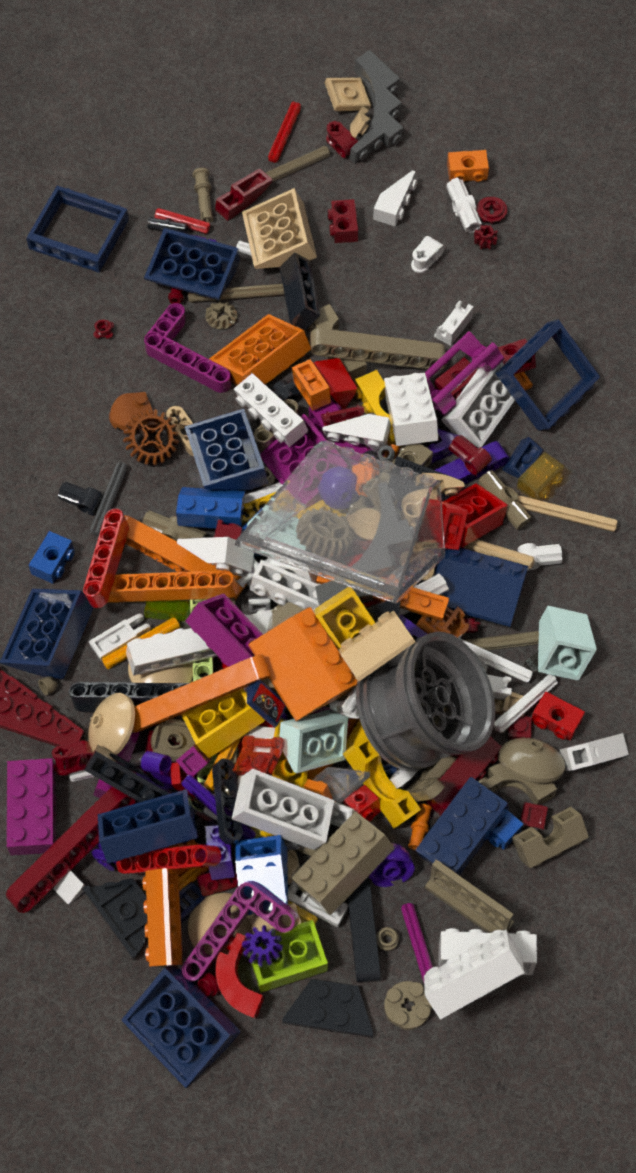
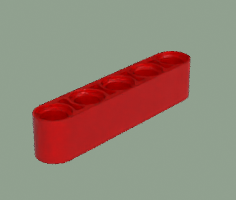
M112 509L104 517L83 587L85 596L94 608L105 606L109 600L129 531L128 522L120 509Z
M213 845L164 848L153 850L143 855L125 858L117 861L116 865L118 871L123 874H145V871L162 868L185 870L214 867L221 860V851L217 846Z

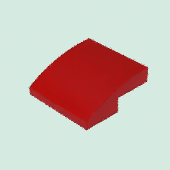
M423 498L415 540L437 543V547L459 550L468 510L453 504Z

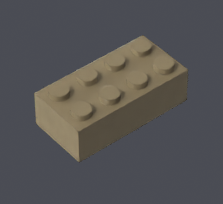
M355 811L291 879L306 896L331 916L395 848L384 833Z

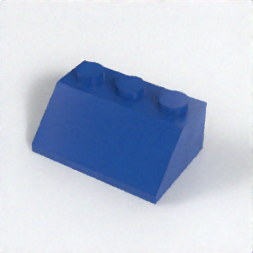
M182 487L178 495L176 510L178 526L216 528L218 520H223L224 525L233 523L242 527L245 491Z

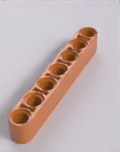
M124 516L129 525L125 544L139 550L154 560L158 559V562L173 570L175 568L177 572L220 571L216 569V566L205 562L177 544V541L130 516ZM233 575L236 582L242 577ZM239 585L238 593L234 597H232L235 598V601L237 600L245 586L242 588Z
M226 570L115 575L107 603L210 599L223 593L228 598H232L238 593L239 585L233 574Z
M263 654L243 660L135 706V721L132 733L145 730L241 690L258 680L269 678L271 675Z

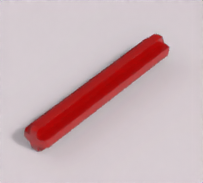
M294 101L291 103L269 152V162H278L301 110L299 102L296 103Z

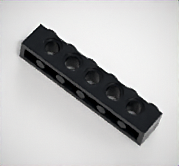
M97 745L84 769L86 772L138 802L179 792L100 745ZM190 798L195 813L197 835L204 839L206 836L205 826H212L215 819L204 812L205 806Z

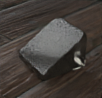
M538 652L524 662L523 667L533 672L532 675L539 681L546 675V673L539 672Z

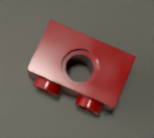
M545 691L533 711L531 721L541 729L547 728L554 732L556 737L571 741L583 720L585 711ZM557 715L561 717L562 720L556 721L552 718V716Z

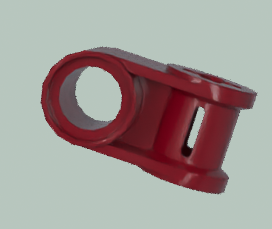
M338 121L330 122L326 128L328 133L326 141L342 158H346L350 155L351 148L358 142V139L354 138L342 123Z
M83 740L55 747L52 750V757L55 759L54 772L57 775L64 776L84 770L86 763L93 754L89 742Z

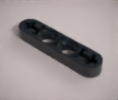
M224 758L213 766L212 775L219 837L225 844L233 845L242 837L243 830L242 823L233 820L224 811V807H228L233 813L238 793L235 765L229 759ZM222 786L230 790V796L223 793Z

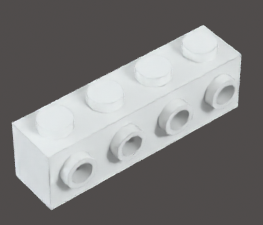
M253 373L234 388L237 395L235 399L243 408L246 406L254 419L259 418L267 431L272 430L274 432L273 435L280 443L284 441L290 447L308 432L304 420Z
M263 560L260 561L252 577L251 591L259 596L270 598L277 604L285 605L291 602L303 609L311 607L312 610L319 606L315 586L319 584Z

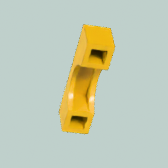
M376 370L355 379L357 387L355 397L363 402L362 406L366 415L371 414L390 419V415L380 406V402L386 394L385 383L379 372ZM391 424L387 444L391 443L396 445L393 428Z
M367 736L343 753L363 785H366L379 798L381 811L393 828H396L421 810L409 791L396 788L389 780L382 767L381 756L371 745Z

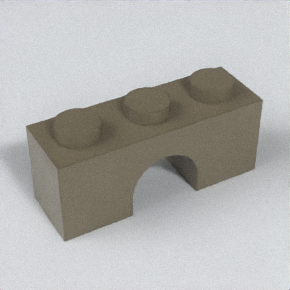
M569 807L552 816L554 828L552 833L545 838L533 827L513 836L512 838L520 860L529 868L539 866L543 861L560 855L562 851L579 845L583 840L589 838L582 815Z

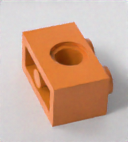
M486 150L448 152L447 168L449 182L454 178L463 180V182L488 180L489 166Z

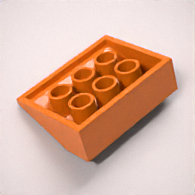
M268 314L209 358V360L228 369L231 382L235 386H238L252 373L262 383L267 384L274 380L282 371L288 369L295 361L304 357L311 350L304 330Z
M311 607L290 617L248 644L255 656L263 654L271 675L269 679L295 721L344 696L357 685V679Z

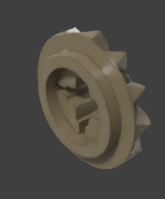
M219 300L218 303H212L206 309L205 318L211 327L227 329L236 322L237 312L234 305L231 306L228 301L222 303ZM224 310L225 315H221L218 319V313Z

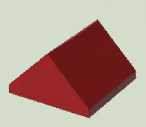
M340 358L315 361L313 364L329 386L330 395L342 409L347 408L357 391V387Z

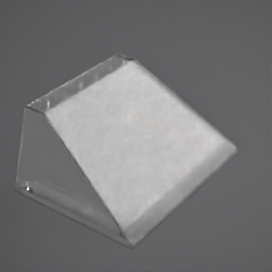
M321 441L311 449L235 541V546L397 604L445 557L440 481L434 479L431 475L416 473L411 468H401L395 466L390 461L375 459L370 454H360L354 452V449L349 447L342 448L335 445L332 441Z

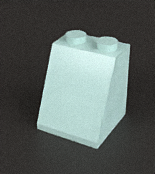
M547 606L539 620L538 671L579 681L597 650L588 616L579 612Z

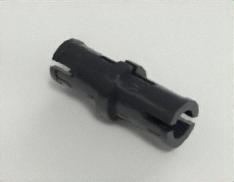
M149 217L148 222L151 223L147 224L148 229L163 231L164 228L185 234L188 232V230H184L188 228V223L174 222L169 218L163 220Z

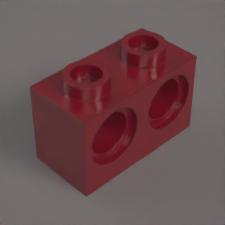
M355 200L331 201V209H328V221H332V225H329L330 237L334 236V243L358 242Z

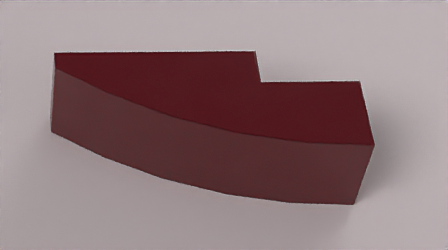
M259 168L232 184L231 191L217 198L215 210L227 221L231 220L251 205L269 187L273 179Z

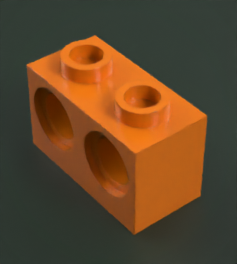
M311 359L292 367L294 384L312 411L331 403L329 386Z

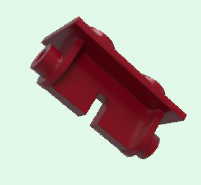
M356 405V407L344 410L326 411V413L321 414V418L325 427L363 416L365 411L363 406Z
M234 863L235 877L212 880L210 873L204 875L201 873L200 876H197L202 896L237 887L236 863Z

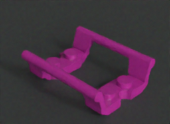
M468 331L425 372L434 411L437 410L439 414L445 416L456 406V400L451 394L455 388L477 368L485 372L493 371L504 360V356L498 350L495 343L492 342L488 347H485ZM461 350L472 358V362L442 390H435L430 378Z

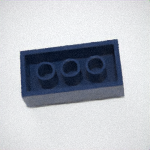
M470 776L416 848L417 854L431 865L435 860H438L460 876L508 812V803Z
M187 789L97 814L99 842L107 863L121 861L135 855H143L153 850L164 849L174 844L189 842L192 839L198 838L195 813Z

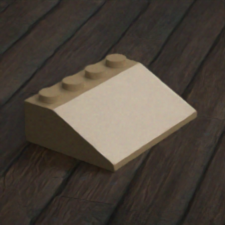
M295 188L242 212L255 269L280 267L294 252L308 260L317 258L305 206Z

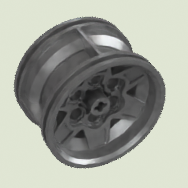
M433 632L415 640L414 644L407 647L361 681H357L356 704L363 730L378 754L398 769L417 771L434 765L442 758L451 755H462L476 750L486 743L492 733L495 721V702L487 673L478 657L468 645L452 634Z

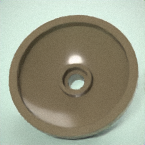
M516 738L504 743L499 750L498 757L501 765L508 772L521 779L545 783L555 781L564 774L566 764L562 755L554 747L541 740Z

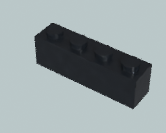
M294 252L280 266V273L289 321L292 325L306 330L321 315L310 260Z

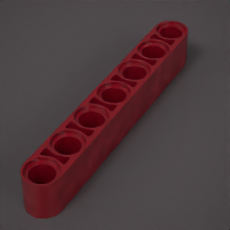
M111 787L8 888L6 892L8 901L20 913L30 911L99 843L97 814L135 804V799Z

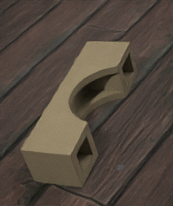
M328 304L319 308L321 316L308 327L310 333L317 328L339 330V318L331 305ZM340 359L352 380L366 375V362Z

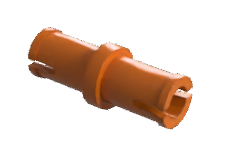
M427 804L418 805L421 810L417 812L415 821L411 825L412 834L408 848L416 851V848L425 838V834L429 831L428 821L432 807Z

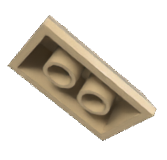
M392 611L391 613L385 612L374 625H367L359 631L360 634L354 639L348 638L338 650L356 679L361 681L407 647L414 644L415 640L397 614Z

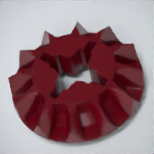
M485 197L478 202L476 212L478 217L483 219V222L489 221L492 224L497 221L500 223L501 219H505L507 206L503 200L497 197ZM490 206H492L494 214L490 213Z

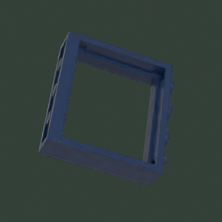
M56 186L26 238L28 248L100 273L129 221L128 211L120 205L108 203L103 199H96L85 193L81 194L69 188ZM61 203L116 221L97 255L43 237Z
M559 319L547 322L495 373L537 430H549L552 426H555L557 424L556 421L560 417L565 416L570 411L569 408L573 404L578 403L583 398L582 395L586 391L591 390L594 387V383L600 378ZM552 337L582 379L543 416L513 374Z

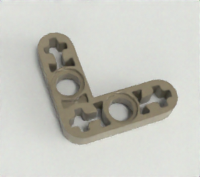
M454 755L442 758L434 765L427 767L407 788L406 791H409L415 802L431 800L444 789L445 785L439 780V777L456 760Z

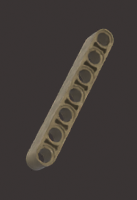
M323 328L314 329L310 333L311 352L317 356L429 369L446 353L445 346L440 343ZM447 363L440 370L444 369Z

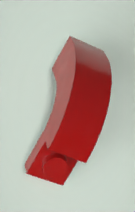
M237 933L235 937H231L228 943L227 950H229V954L227 955L219 951L216 961V979L226 1001L239 1012L256 1019L265 996L247 989L239 978L238 964L244 951L242 942L247 939L246 936Z

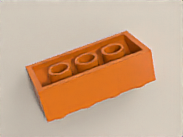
M169 868L145 871L146 876L143 877V889L146 891L147 900H144V913L147 914L148 924H145V937L148 938L149 945L145 953L146 961L149 962V966L183 965L179 872Z

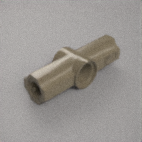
M493 470L488 471L479 479L478 484L508 504L505 516L516 530L529 523L531 516L517 501L518 494L511 487L505 486Z
M148 511L143 518V524L175 541L177 539L207 537L206 532L196 528L178 526L177 517L174 516L167 518Z

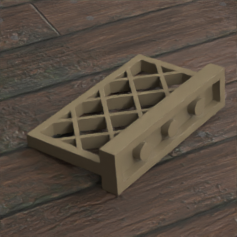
M438 860L434 861L430 880L425 885V889L487 933H493L495 930H510L514 924L512 920L514 914Z

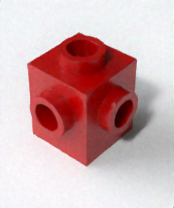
M363 785L355 792H351L344 799L345 806L354 809L368 822L381 812L379 798L366 785Z

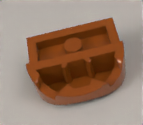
M146 392L122 394L115 400L109 412L110 423L115 429L118 427L123 431L130 430L127 428L126 423H133L131 417L135 416L138 418L137 413L139 411L145 416L146 409H149L151 415H153ZM155 422L143 423L144 426L147 425L149 428H156L158 426V423Z
M457 606L454 611L448 607L446 608L443 621L423 615L416 626L427 634L446 632L460 638L468 630L469 624L465 623L463 619L465 613Z

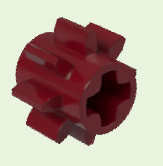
M481 225L479 230L474 231V244H478L480 249L488 248L490 250L492 244H497L498 231H494L491 225Z

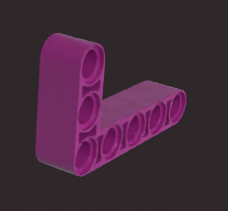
M173 303L169 305L144 338L146 353L150 357L216 392H227L231 387L228 369L173 341L185 325L186 319L185 310L181 304Z
M247 881L240 884L183 964V976L190 981H194L207 973L217 959L219 951L222 952L251 910L275 929L285 933L297 927L299 923L298 914L259 883ZM246 886H250L253 889L254 895L252 898L246 897L244 893ZM265 900L272 903L273 908L271 912L264 910L263 902ZM233 905L240 909L239 917L232 915L231 907ZM284 914L288 915L292 920L290 927L282 923V916ZM219 924L225 926L227 930L225 936H221L218 933L217 928ZM205 944H210L212 946V955H208L205 953ZM192 963H196L199 966V974H194L191 971Z

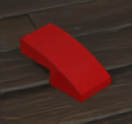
M177 762L171 763L172 786L178 791L186 790L181 783L188 774ZM196 773L193 777L198 781ZM188 791L189 796L195 797Z

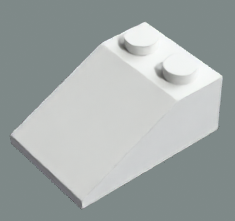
M230 537L177 539V544L205 562L216 566L217 570L230 571L236 576H242L243 572H252L254 547Z

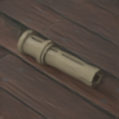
M197 168L193 171L192 175L196 183L194 190L198 194L201 221L211 223L213 222L210 200L212 187L208 179L210 172L206 168Z

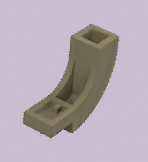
M501 763L489 768L487 775L489 779L485 777L478 781L493 793L504 787L518 788L528 795L533 804L542 805L555 797L557 791L553 782L539 783L521 779L508 772Z

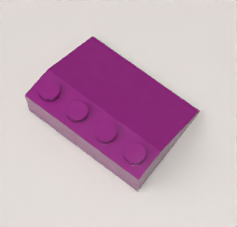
M303 414L301 418L308 429L306 434L290 447L284 441L280 443L276 439L260 453V456L298 506L305 510L322 501L319 496L318 486L321 484L325 473L338 467L352 471V467L325 437L318 426Z

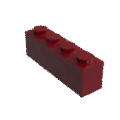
M490 736L480 748L457 755L456 760L439 777V780L445 785L444 789L431 800H425V802L441 816L470 776L479 781L485 775V767L488 764L492 765L499 758L498 752L502 746Z

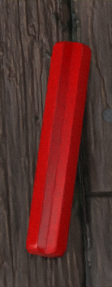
M160 208L155 212V218L163 220L169 218L174 222L188 223L187 229L207 234L210 230V223Z

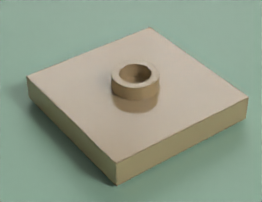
M326 78L325 85L335 111H359L363 106L370 110L371 104L361 78Z

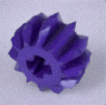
M265 925L262 926V931H258L257 927H253L254 935L247 932L245 934L247 940L242 942V947L246 948L243 954L245 957L250 956L249 962L251 964L258 960L259 967L263 966V961H266L271 966V958L278 960L280 958L278 952L283 950V946L278 944L281 942V936H275L276 931L274 928L267 932ZM259 943H263L266 949L259 947Z

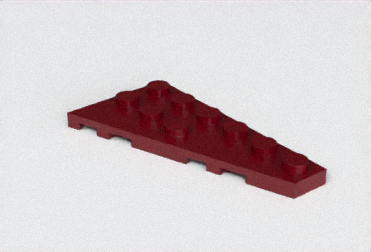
M0 668V728L56 747L82 741L85 735L84 730L64 715L59 714L51 705L43 702L35 693Z

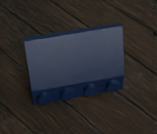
M164 228L144 280L220 300L233 279L240 262L239 249Z
M244 409L185 426L204 489L250 490L268 484L265 468Z
M460 547L459 550L444 548L435 575L440 574L447 583L449 590L441 596L449 598L447 607L452 611L458 606L465 615L510 627L523 589L528 566Z
M31 589L0 663L39 676L64 679L94 608L89 603L85 594L81 590Z
M177 965L165 967L121 1019L185 1088L200 1076L241 1033L192 981L183 976L181 969Z

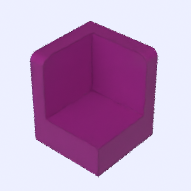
M194 744L176 761L188 775L194 776L210 762L211 758L208 759L200 748Z

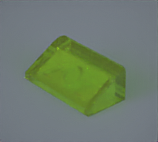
M147 601L144 609L145 618L169 620L175 617L177 621L185 622L189 616L190 601Z

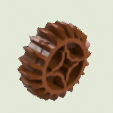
M146 409L145 416L139 411L137 413L138 418L135 416L131 417L133 423H126L127 428L130 430L123 431V434L129 436L124 438L123 442L130 443L125 449H133V452L130 454L131 457H134L135 454L139 455L137 462L145 458V465H148L150 459H152V464L156 465L157 458L161 463H164V456L170 459L172 455L169 451L175 452L177 450L173 445H178L179 440L173 437L179 436V432H172L177 425L173 424L170 426L169 423L172 421V418L163 419L166 415L164 412L160 417L157 416L158 410L156 409L153 415H151L149 409ZM155 422L159 425L156 428H149L147 425L144 426L143 423ZM136 428L140 430L143 437L139 445H137L135 440ZM163 430L167 434L166 447L163 446V442L160 439V433ZM156 431H158L154 437V442L153 440L145 443L147 437L149 436L148 433H150L151 435V433L154 434ZM147 446H152L160 452L148 453L143 451V449Z

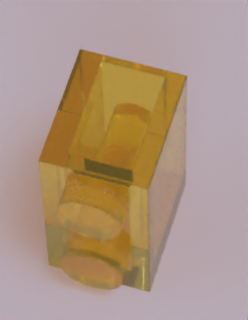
M544 452L518 478L517 489L529 498L536 500L540 498L545 499L551 491L550 488L554 484L557 486L563 480L564 465Z

